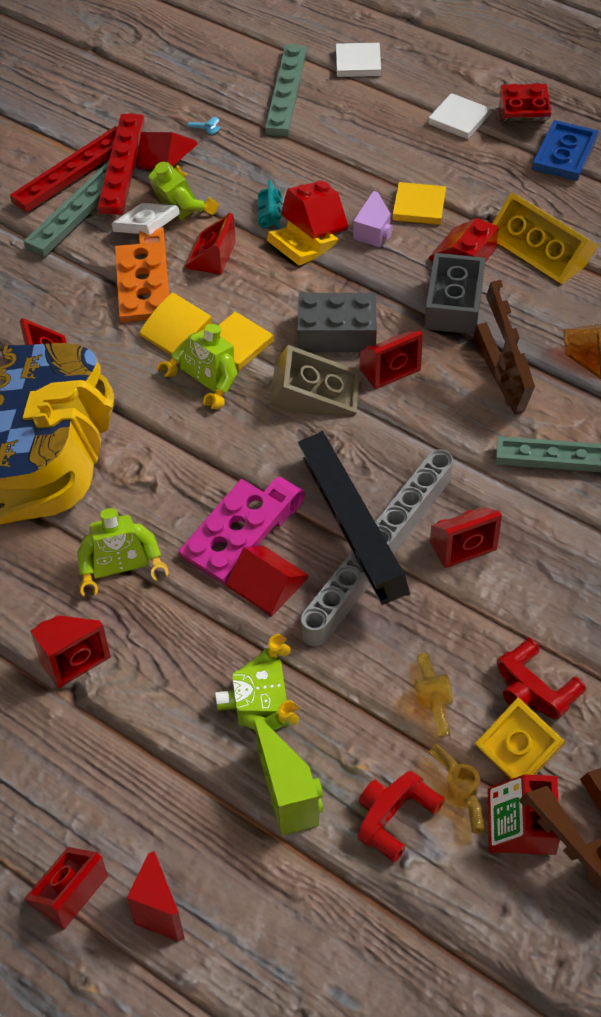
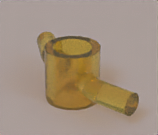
M420 653L417 656L423 678L415 679V690L420 710L432 708L438 738L450 736L444 706L452 705L453 703L449 677L447 674L436 676L429 655L427 653Z
M435 744L430 749L429 754L444 766L448 772L445 792L447 800L455 807L468 808L472 833L484 832L482 808L477 799L480 784L478 771L468 764H458L441 746ZM464 783L470 786V788L461 789L455 784Z

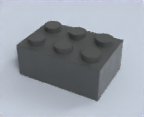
M441 253L434 254L424 329L474 334L478 324L486 258Z
M299 293L298 348L307 352H360L369 346L376 345V293Z

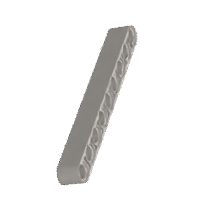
M432 451L375 521L393 554L449 484L452 477L453 457L448 451ZM353 552L348 555L301 616L302 639L307 645H323L370 586Z

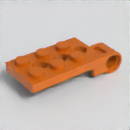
M164 227L157 228L150 235L139 231L140 244L115 246L121 323L148 320L155 309L170 295ZM139 254L147 255L144 259L135 258ZM139 274L149 275L146 279L136 278ZM141 294L150 295V297L145 300H141L138 298V296Z

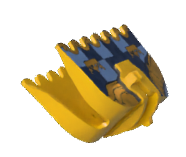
M70 343L6 345L2 350L4 358L11 360V362L0 366V379L5 380L0 385V503L5 504L0 509V525L59 514L70 509L80 501L90 487L93 467L98 462L101 450L100 436L109 429L114 406V392L107 378L100 374L101 367L94 353L83 346Z

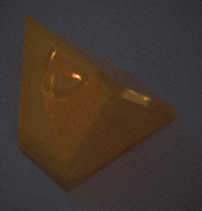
M601 324L563 329L565 355L601 379Z

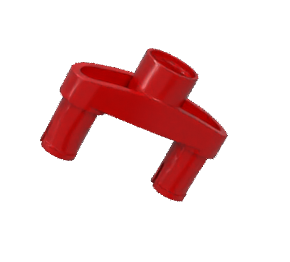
M528 637L513 651L505 652L496 661L500 674L509 685L503 690V697L509 706L517 698H520L528 707L532 706L552 719H559L569 710V706L586 692V686L581 679L574 676L557 691L549 688L524 666L538 655L540 651L539 645L532 638Z
M413 771L403 774L388 788L374 779L364 789L358 801L369 812L360 827L357 839L367 847L373 846L395 863L404 853L406 845L383 829L384 826L406 800L413 799L433 815H436L444 805L445 797L423 783L424 779Z

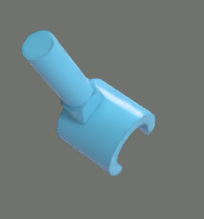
M212 117L206 123L188 122L189 128L204 129L209 135H214L221 129V127L216 126L219 122L217 117Z

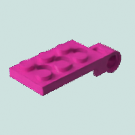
M282 477L275 478L264 492L245 480L240 479L178 552L182 558L225 585L243 547L258 546L275 525L281 527L287 518L300 508L305 492ZM253 501H261L263 503L258 509L252 510L248 508L249 504ZM242 521L245 523L244 527L240 530L230 529L234 522ZM218 542L227 544L226 548L222 551L216 552L212 550L213 546Z

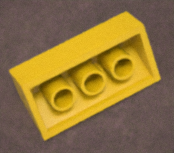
M513 192L510 193L492 223L499 226L498 244L560 284H564L586 267L599 246Z

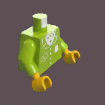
M160 162L149 174L148 178L156 197L163 204L178 206L180 214L176 217L180 221L194 211L202 212L204 210L214 215L220 206V203L211 197H208L205 203L203 200L196 199L185 180L188 174L181 171L182 167L178 165L173 168L168 162Z
M207 324L204 330L189 335L171 355L173 358L169 362H160L157 366V371L162 372L168 366V371L164 377H174L178 371L177 364L180 363L181 370L215 392V394H206L203 398V404L211 406V409L218 410L224 406L223 394H227L234 383L237 369L234 362L233 345L220 337L221 327L219 325Z
M114 508L104 509L100 513L101 521L93 522L90 525V534L84 536L77 551L79 575L83 577L79 584V591L83 597H85L83 589L87 584L93 585L94 596L98 593V587L92 580L91 574H94L95 578L138 569L149 566L148 561L150 560L153 565L151 576L155 581H157V576L154 573L156 568H163L167 577L169 574L168 566L160 561L159 557L162 555L154 534L142 524L134 523L130 515L119 516L118 511Z
M274 634L269 639V648H266L257 657L232 674L234 690L215 692L218 711L237 709L238 724L255 730L254 719L261 718L273 731L289 726V724L296 725L299 722V717L293 712L299 710L300 707L286 698L281 659H277V655L285 657L290 654V647L282 644L286 642V637L281 634Z

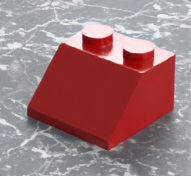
M319 180L314 183L287 189L281 215L309 237L315 239L348 230V222L339 193L330 187L329 183Z
M479 218L456 226L429 256V260L433 262L434 254L441 253L486 258V262L497 248L499 226Z
M420 330L405 332L360 351L359 369L375 390L421 371L423 333Z
M482 507L474 511H466L462 515L448 520H440L436 524L431 525L430 544L444 568L496 551L502 514L498 510Z
M56 615L49 620L42 621L36 628L30 630L40 664L58 689L111 658L104 626L100 620Z

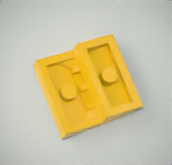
M288 221L287 227L268 232L267 241L299 266L327 252L337 244L338 238L330 234L312 239Z
M172 292L151 314L139 334L147 341L172 355L189 335L204 330L207 324H212V316Z

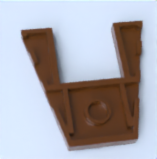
M497 280L490 282L486 298L505 341L503 350L500 354L487 322L477 324L473 339L499 385L506 404L510 406L515 415L525 412L535 384L525 353L521 354L517 346L520 339L517 328H512L507 314L511 313L508 300L502 301L499 292L500 288L503 287L502 281Z
M601 768L587 772L580 778V781L601 811ZM548 786L524 794L519 799L520 803L524 807L529 804L541 817L537 822L547 833L553 831L566 845V848L563 850L564 853L572 861L578 859L590 872L586 877L601 893V838L585 844Z

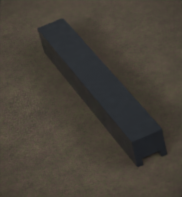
M323 430L298 441V445L305 456L303 457L305 465L381 605L403 596H409L410 591L405 573Z

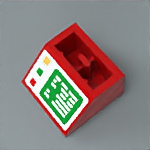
M547 84L501 85L499 100L500 121H547L552 113Z
M524 774L488 788L489 852L557 854L560 843L558 836L553 831L547 833L537 822L541 817L529 804L524 807L519 799L527 792L548 786L559 802L558 776Z

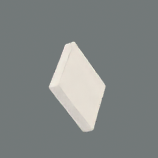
M380 43L336 44L337 77L381 76Z
M451 93L428 118V124L469 139L489 117L491 108Z
M141 203L112 223V228L114 232L139 234V231L150 235L157 228L162 227L178 216L180 211L176 205Z

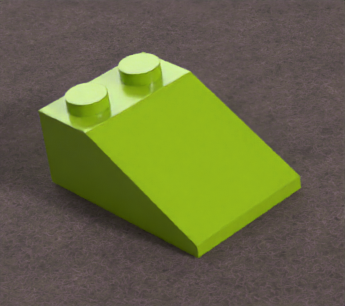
M261 718L254 719L257 751L281 836L319 826V813L324 812L321 800L323 798V791L319 778L313 779L310 767Z

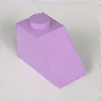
M373 191L353 221V239L380 248L385 239L390 238L393 226L390 225L389 210L379 193Z

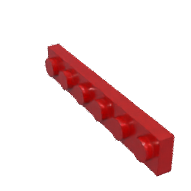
M128 113L120 115L98 204L99 214L123 215L139 148L140 135L143 131L144 114Z
M115 126L10 194L11 202L27 213L109 159L117 127Z

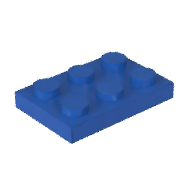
M554 120L533 161L532 170L578 181L596 143L599 130Z

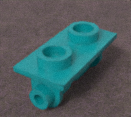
M271 180L268 181V188L262 189L258 193L259 210L257 222L261 228H268L275 224L278 229H281V218H283L281 215V202H283V196L280 189L275 188Z

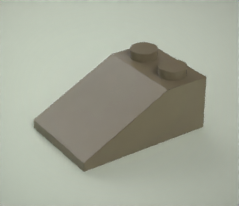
M288 345L275 362L270 404L293 413L355 416L357 413L360 371Z

